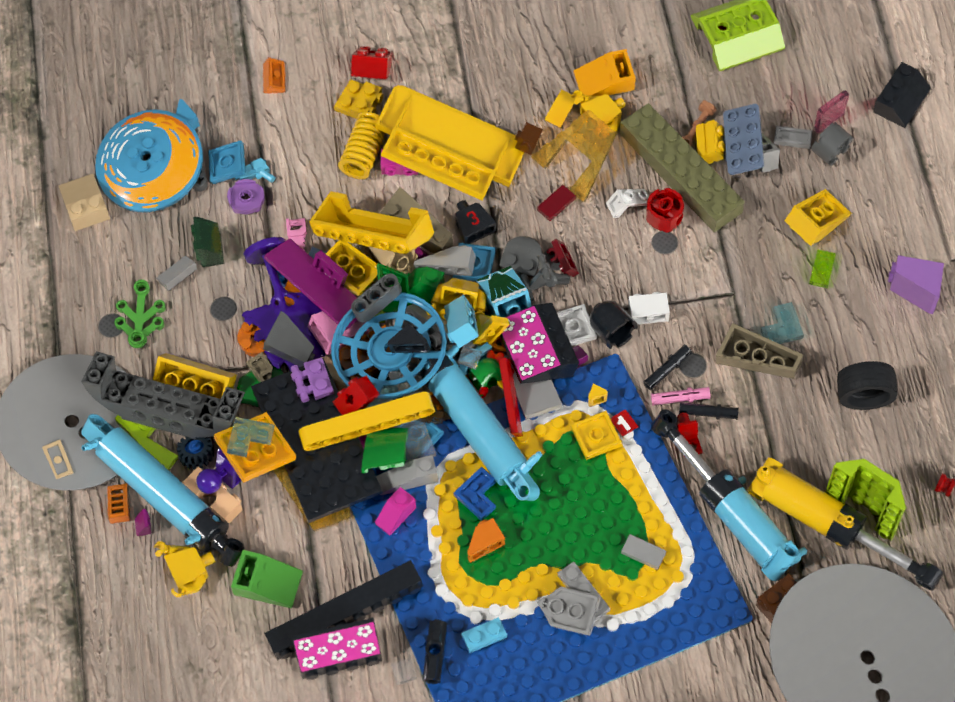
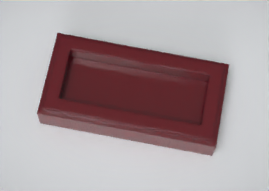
M561 185L537 206V211L551 221L576 199V195L564 185Z

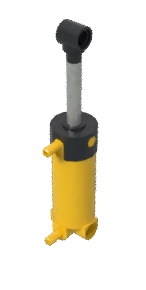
M767 458L763 466L758 469L756 477L747 489V492L760 501L765 500L845 550H848L856 540L913 573L916 582L930 591H934L944 574L937 566L931 563H923L921 565L862 530L867 519L866 515L783 468L782 463L773 458Z

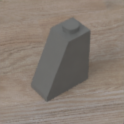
M281 311L264 342L263 350L299 367L304 366L303 363L314 360V346L291 319Z

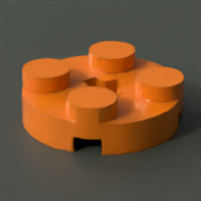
M244 322L237 335L239 347L252 357L261 352L265 355V350H263L265 339L255 342L254 338H252L260 328L254 324L249 325Z

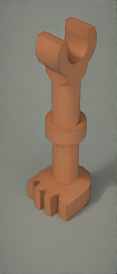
M705 100L701 102L698 108L702 112L701 115L693 122V127L689 133L682 137L691 147L693 138L696 135V125L704 123L708 116H713L716 112V107Z

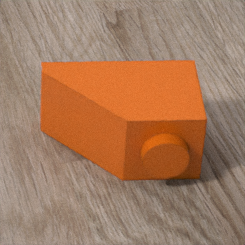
M494 518L483 520L475 527L467 552L469 563L505 545V537Z

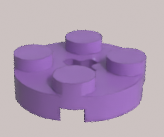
M242 179L235 182L232 188H229L227 199L234 213L252 214L262 209L265 195L262 186L257 184L256 181ZM245 194H248L250 198L245 200L241 197H244Z

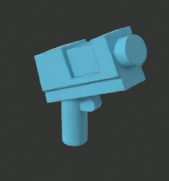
M259 158L246 165L245 175L235 177V180L260 179L263 177L273 183L276 177L269 173L270 169L266 164V160Z

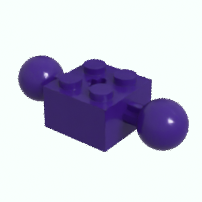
M220 448L217 451L216 468L202 470L196 479L197 487L206 494L217 492L222 485V481L231 489L242 481Z

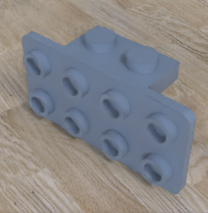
M758 104L726 110L723 113L725 132L723 139L726 146L725 159L728 173L735 175L763 168L764 154Z

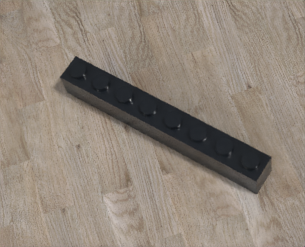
M410 560L264 634L277 660L286 659L295 652L292 636L364 620L367 615L382 611L384 606L390 603L396 604L403 599L402 597L408 594L418 593L424 586Z

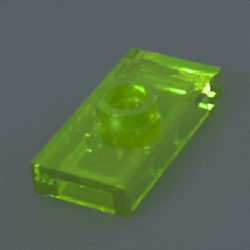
M817 250L809 281L810 285L828 288L836 253Z

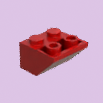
M361 46L352 54L351 76L387 79L390 73L393 52L388 51L387 48L371 50V47Z

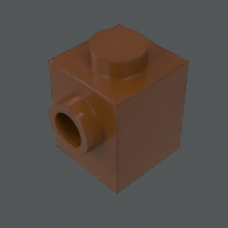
M526 122L523 130H518L514 139L517 141L515 148L532 155L543 129Z

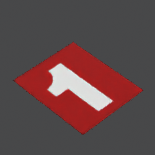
M626 409L610 418L622 436L639 427Z

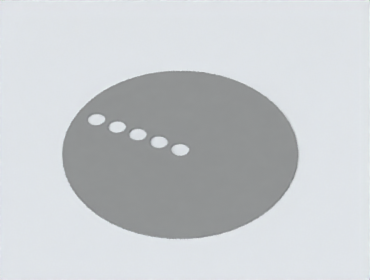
M833 565L810 573L798 581L780 602L770 629L769 650L775 679L787 702H879L875 696L878 689H884L889 693L890 699L888 702H955V632L938 605L925 592L907 579L893 572L870 565ZM862 651H870L874 655L875 661L873 664L868 665L862 662L860 658ZM870 670H877L881 673L882 681L880 683L874 684L869 680L868 672Z

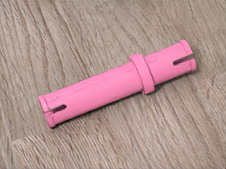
M689 387L687 390L651 393L652 406L686 401L693 403L694 400L710 399L709 387L697 389Z

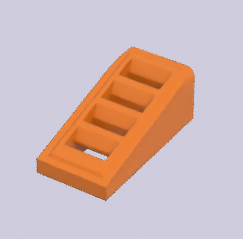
M128 485L107 486L108 520L110 524L130 521ZM123 490V493L113 494L112 491ZM115 497H123V499L113 500ZM123 503V505L113 507V504ZM115 510H123V512L114 513Z

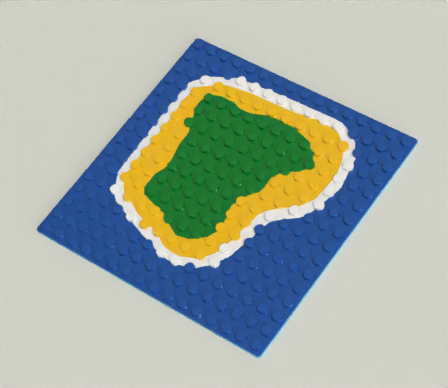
M618 354L610 355L577 368L573 377L553 379L552 382L563 408L526 420L518 403L523 432L521 437L516 438L510 433L505 397L487 404L527 460L538 451L542 453V457L528 472L540 490L539 497L536 500H519L508 485L500 486L497 482L484 493L496 505V509L484 520L494 518L505 537L504 546L471 563L468 561L467 552L473 533L481 520L454 496V492L481 467L490 475L491 473L451 419L443 421L442 424H436V426L444 431V435L422 456L433 455L438 482L405 490L415 498L416 509L390 536L379 528L375 521L387 500L395 492L381 496L378 495L350 506L379 575L411 560L422 580L424 587L418 593L408 594L402 597L403 599L400 602L392 604L422 675L424 672L429 622L434 619L447 622L441 683H426L434 702H564L752 622L753 616L662 438L653 432L651 427L653 421ZM593 383L606 389L608 392L607 402L589 407L588 396ZM626 409L639 427L625 436H622L615 427L622 441V446L586 460L570 425L604 411H607L609 417L612 418ZM407 452L405 463L414 459ZM376 467V468H373V471H374L375 475L378 476V475H380V474H382V473H384V472H387V471H389V470H391V469H393V468H389V469H386V470H380L379 468ZM630 534L666 550V555L658 570L621 554ZM573 562H575L610 607L608 613L594 622L590 636L551 627L537 603L538 600L550 595L559 587L567 588L557 574ZM499 617L507 633V638L469 653L461 633ZM435 648L430 653L437 655L440 653V650Z

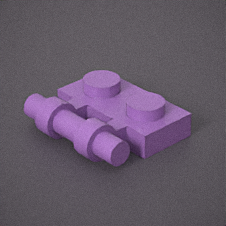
M322 357L303 363L305 368L303 371H299L298 365L290 367L292 371L291 378L297 386V395L303 403L309 401L308 395L312 393L315 400L334 394ZM308 378L310 383L309 386L304 385V379Z

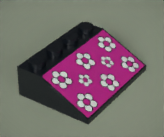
M553 303L536 304L504 317L508 318L510 325L500 334V338L520 384L573 377L579 361Z
M374 618L292 636L302 679L313 680L318 678L319 675H334L340 670L347 669L352 671L359 668V666L366 664L367 666H373L382 661Z

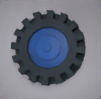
M185 437L186 439H180L181 443L178 442L177 452L183 466L186 465L188 469L192 466L193 470H195L197 466L203 468V464L207 466L209 465L208 461L212 462L214 449L209 437H196V439Z

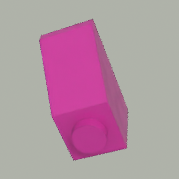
M400 487L387 500L375 524L390 536L416 509L415 498Z

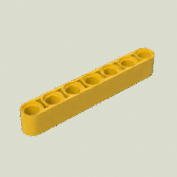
M420 392L304 426L299 430V435L304 450L312 451L430 416L435 412L429 392Z

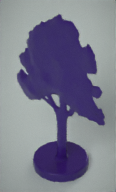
M271 237L250 245L244 252L246 262L255 265L265 263L274 288V296L271 298L269 305H263L250 311L246 310L242 314L245 318L244 322L249 325L254 324L260 328V330L255 332L254 340L259 342L262 339H267L278 315L282 311L314 346V360L325 357L324 350L308 328L311 316L322 312V310L302 292L291 293L286 291L282 286L277 270L264 259L265 254L285 242L286 239ZM284 296L292 298L295 301L294 305L288 306ZM265 351V355L271 365L278 369H281V365L284 362L289 366L290 371V367L295 365Z

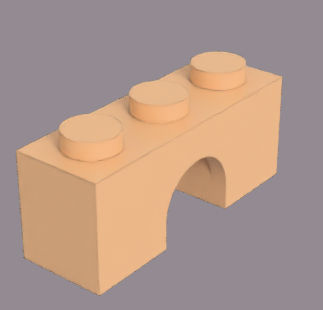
M197 467L182 483L200 499L209 495L215 496L216 501L210 507L230 523L243 510L241 499L233 493L231 495L227 492L228 489L223 483L215 493L206 494L200 491L197 487L196 479L202 469Z

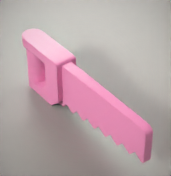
M286 218L288 239H292L305 251L304 243L306 241L304 238L307 235L305 218L292 220ZM302 226L297 230L290 229V227Z

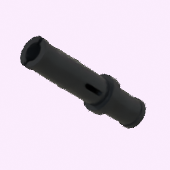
M684 344L677 352L670 354L668 360L643 381L644 386L650 391L653 390L669 373L681 366V363L692 354L691 349Z
M680 402L679 414L687 413L688 415L716 417L717 420H720V418L738 420L739 408L723 407L721 404L712 406Z

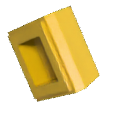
M593 383L588 396V406L592 407L607 402V390Z

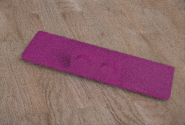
M288 239L264 256L267 262L336 324H339L343 316L351 309L354 300L357 299L344 286L348 274L321 250L315 254L313 259L292 239ZM356 317L349 323L345 330H347L356 322H358Z

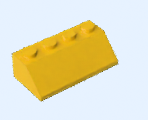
M165 353L157 358L153 381L221 399L226 387L234 389L237 374Z

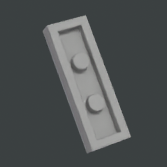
M575 562L558 572L557 576L567 588L600 596ZM601 596L595 621L610 611V607Z

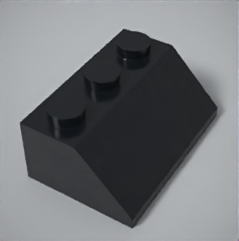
M901 62L877 98L873 113L906 128L931 90V87L918 69Z

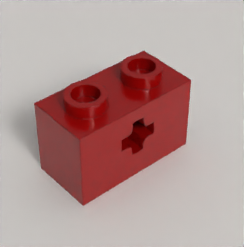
M367 375L361 378L355 377L348 382V387L337 393L338 397L333 403L339 412L345 415L365 409L380 393Z

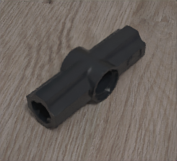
M438 619L430 620L428 639L425 647L423 682L428 684L441 683L447 622ZM436 648L440 650V653L433 655L430 651Z

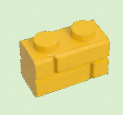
M716 120L696 125L697 153L708 164L723 160L724 151H726V146L723 142L724 128Z

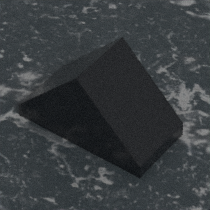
M410 323L388 341V346L392 353L431 351L427 340Z

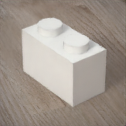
M654 292L647 295L634 294L629 296V315L637 322V325L669 321L670 311L667 293Z

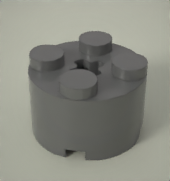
M834 122L821 133L818 142H814L811 150L827 164L833 166L838 160L839 154H845L848 151L854 138L838 123Z

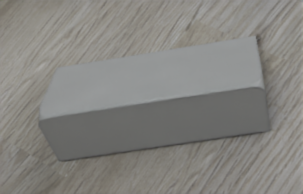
M184 256L156 277V279L169 291L197 269L196 263L189 257Z

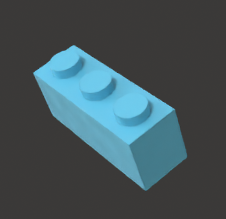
M464 295L444 306V318L447 321L445 326L451 343L455 342L460 348L479 336L474 308Z

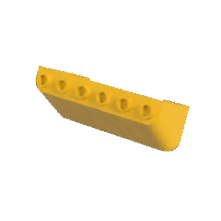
M330 191L309 221L313 233L319 237L400 254L411 252L429 241L434 234L428 210L411 207L408 211L409 220L351 208L347 194Z

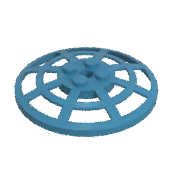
M401 292L393 300L399 301L398 311L373 317L358 330L354 339L343 336L346 327L355 318L352 309L343 316L333 335L331 356L339 377L347 386H349L348 382L350 381L347 377L357 373L361 377L367 375L372 384H376L375 388L379 393H381L383 386L398 385L407 381L411 386L410 388L396 393L380 394L376 398L392 399L418 390L435 375L445 356L447 346L446 331L436 310L425 300L415 295ZM407 302L421 307L432 317L422 324L415 317L405 314ZM387 319H396L395 325L381 328L378 323ZM404 320L418 328L416 330L427 340L430 348L431 341L427 331L435 324L439 328L441 351L392 353L386 352V349L389 347L388 341L402 329ZM372 327L375 333L369 342L360 341L364 333ZM340 343L351 346V359L354 366L344 371L339 360ZM358 348L367 350L369 357L368 360L360 364L357 358ZM412 358H422L419 365L410 372L406 366ZM438 359L429 374L420 382H417L414 376L423 369L427 360ZM375 366L381 372L378 379H375L365 373L364 370ZM400 370L404 376L396 380H386L388 373Z

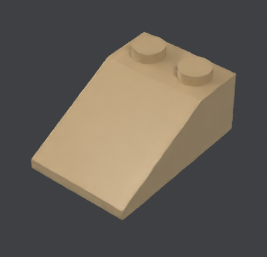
M94 174L58 185L75 231L110 219Z

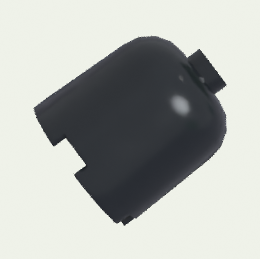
M612 300L596 304L589 317L591 327L609 349H612V346L615 345L621 347L633 337L631 335L632 331L638 328L637 322L616 301Z

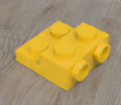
M350 79L336 102L334 110L357 119L361 112L375 113L377 104H380L384 97L382 87L369 82L362 84Z

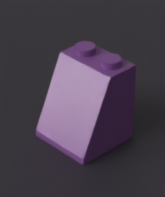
M898 255L896 262H892L891 271H889L888 282L891 283L890 290L927 313L933 314L940 297L944 263Z

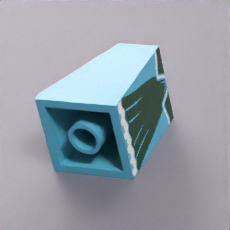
M511 266L476 280L479 283V289L486 294V307L493 316L506 317L532 306L528 289Z

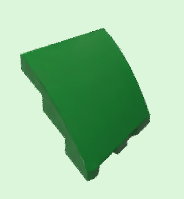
M387 428L367 434L362 460V473H368V469L376 467L380 470L404 466L408 428Z

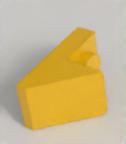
M479 314L476 322L479 336L473 339V344L483 345L487 342L491 345L510 325L508 318Z

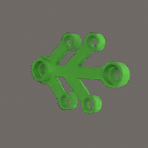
M138 280L134 284L135 293L138 295L136 313L128 307L125 300H120L116 303L118 312L124 313L135 323V329L133 330L127 325L123 317H117L114 321L116 328L123 330L129 336L128 342L133 348L143 347L147 343L148 335L164 327L163 319L155 317L152 323L143 329V324L156 313H162L166 310L164 301L157 300L144 313L145 297L150 291L146 280ZM156 322H161L160 325H155Z

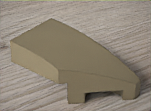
M263 352L246 362V365L259 382L271 379L273 367Z

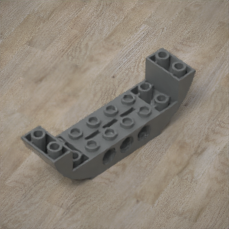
M97 351L81 381L85 389L96 401L111 412L121 416V419L196 439V437H211L220 431L228 429L245 394L243 391L226 387L221 399L117 371L115 356Z

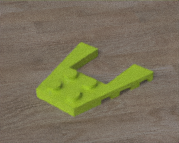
M119 415L115 417V422L168 470L172 468L178 460V455L149 439L156 428L121 419Z

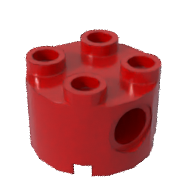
M664 188V190L660 191L657 189L651 193L647 200L646 221L653 228L665 233L671 232L681 224L684 213V202L681 194L671 188Z

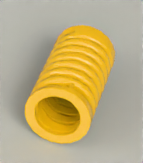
M361 112L358 115L338 163L339 169L349 177L366 179L370 175V169L373 167L386 134L375 129L379 115L375 113Z

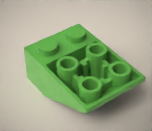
M242 550L231 588L235 596L292 609L303 571L263 554Z

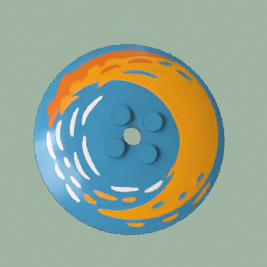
M164 110L140 111L119 121L103 138L96 156L97 180L107 197L118 206L134 212L159 211L177 203L192 189L202 169L203 149L196 131L182 117ZM145 154H151L149 160H142Z

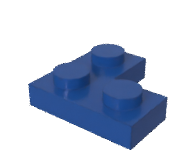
M481 467L454 492V496L479 520L483 521L496 509V505L484 495L496 483V480Z

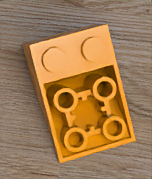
M626 49L608 52L573 70L579 91L587 96L614 95L635 90L636 78Z

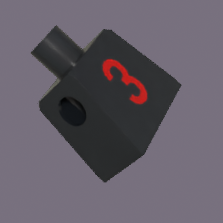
M466 200L457 203L456 206L459 211L455 213V222L463 243L472 244L496 232L495 220L479 203H474L470 206Z

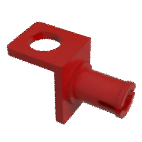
M680 413L677 416L679 423L678 431L689 444L697 447L695 451L698 454H702L703 450L698 439L697 420L690 421L687 413Z

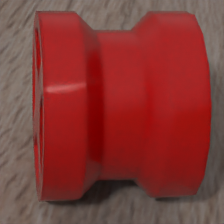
M942 473L934 491H941L945 496L949 497L955 486V478L950 479L946 474Z

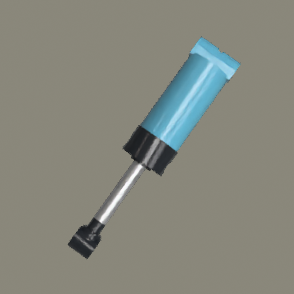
M661 410L652 423L653 432L661 437H669L706 481L699 492V496L718 515L760 565L762 572L770 580L779 581L789 567L800 562L801 557L807 554V549L805 547L798 549L791 540L789 541L745 490L743 484L747 480L744 476L736 478L729 469L715 474L677 430L676 415L670 410Z

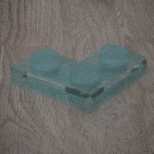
M792 302L774 306L773 312L777 324L761 327L762 336L778 344L804 337Z
M236 417L227 453L247 457L251 441L271 445L275 425Z

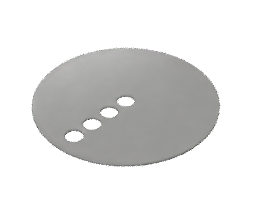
M68 354L42 360L20 373L10 383L0 399V451L8 464L18 474L34 484L55 490H81L103 484L117 476L110 467L96 456L95 449L82 450V445L89 441L79 436V430L83 428L90 414L101 416L114 429L120 427L115 422L117 414L96 401L81 383L94 356ZM116 365L117 371L126 373L123 369ZM69 415L77 416L79 418L78 425L75 427L66 426V417ZM57 440H61L74 472L59 479H56L42 449L43 446ZM59 446L48 448L47 450L57 475L68 471ZM60 456L62 458L61 463H55L54 458Z

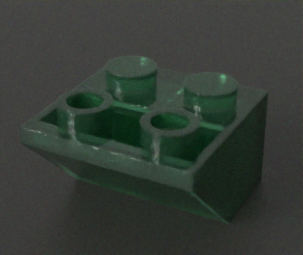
M197 216L193 217L194 224L191 225V232L194 237L193 247L194 252H196L197 261H201L202 268L225 264L218 223Z

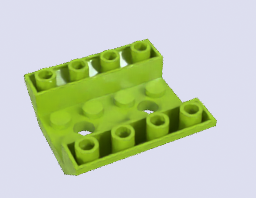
M733 0L691 14L690 16L697 30L703 29L712 46V59L719 72L785 49L780 23L767 0ZM752 15H757V16H759L760 18H759V19H753V18H751V16H752ZM724 26L727 29L723 31L720 30L718 27Z
M866 459L836 462L825 493L842 503H845L850 496L855 503L865 506L873 515L880 516L875 531L880 537L892 541L906 509L900 481Z

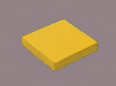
M607 411L570 425L586 460L622 446V441Z

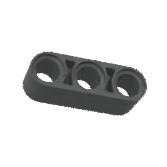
M384 275L354 300L351 309L359 322H368L401 294L402 287L396 275Z

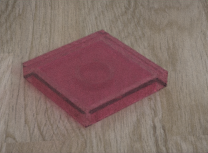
M843 90L818 109L814 130L817 133H820L845 114L849 99V93L846 90Z

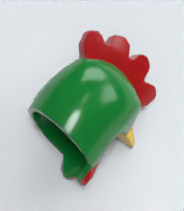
M489 350L486 358L473 364L467 371L471 382L478 390L481 398L487 395L488 390L492 386L497 385L503 389L499 359L504 358L502 352L494 354L493 350Z

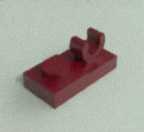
M558 239L551 242L553 248L547 250L549 255L555 253L551 262H560V270L564 274L575 277L579 274V271L565 243Z

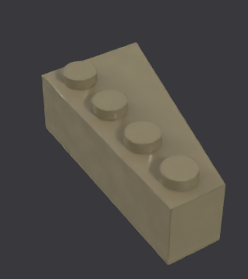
M399 187L380 214L410 220L408 211L411 207L425 209L404 189ZM429 213L434 234L429 241L420 247L435 254L452 247L453 236L450 231Z
M732 323L716 354V364L792 379L795 378L803 361V354Z

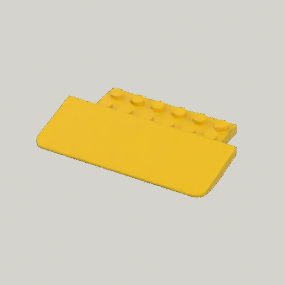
M397 85L393 88L375 125V129L390 135L382 150V157L482 201L492 180L504 186H510L524 155V152L515 148L517 141L514 139L516 135L403 85Z

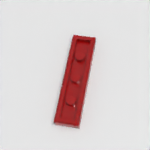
M505 357L499 359L510 433L517 438L523 436L512 365Z

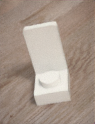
M645 189L616 190L606 202V205L613 218H619L629 206H647L649 195Z

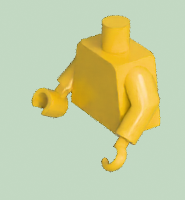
M579 90L573 92L571 98H575L574 103L576 105L581 103L580 115L599 138L605 134L617 132L621 122V109L626 107L625 101L621 97L613 101L607 94L587 96Z
M452 278L448 282L437 286L431 300V306L436 309L440 304L447 305L464 295L473 306L474 311H477L475 312L477 320L479 314L485 315L483 312H485L487 297L479 289V283Z
M158 541L153 546V548L160 549L155 552L157 557H160L163 553L165 554V561L178 587V593L175 592L174 588L171 589V593L175 597L200 591L209 577L205 567L215 563L211 551L199 556L196 547L166 545L163 541Z

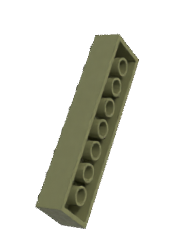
M649 103L620 122V135L673 190L681 194L683 201L714 233L743 213L745 201Z

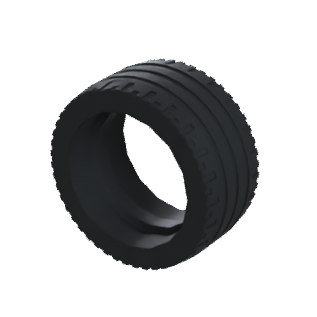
M878 361L854 363L841 369L837 374L839 400L846 408L854 410L877 409L887 406L897 399L898 386L895 370L887 363Z

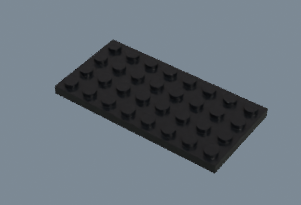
M324 358L322 359L334 390L333 395L315 400L312 393L308 395L309 401L303 403L297 395L296 383L291 378L292 371L251 386L261 413H268L296 454V460L285 464L284 467L308 523L383 494L373 468L368 469V473H362L364 448L359 437L312 451H305L299 435V430L302 427L342 415L333 403L338 397V390ZM304 366L299 367V371L305 370ZM308 378L303 380L305 386L310 385Z

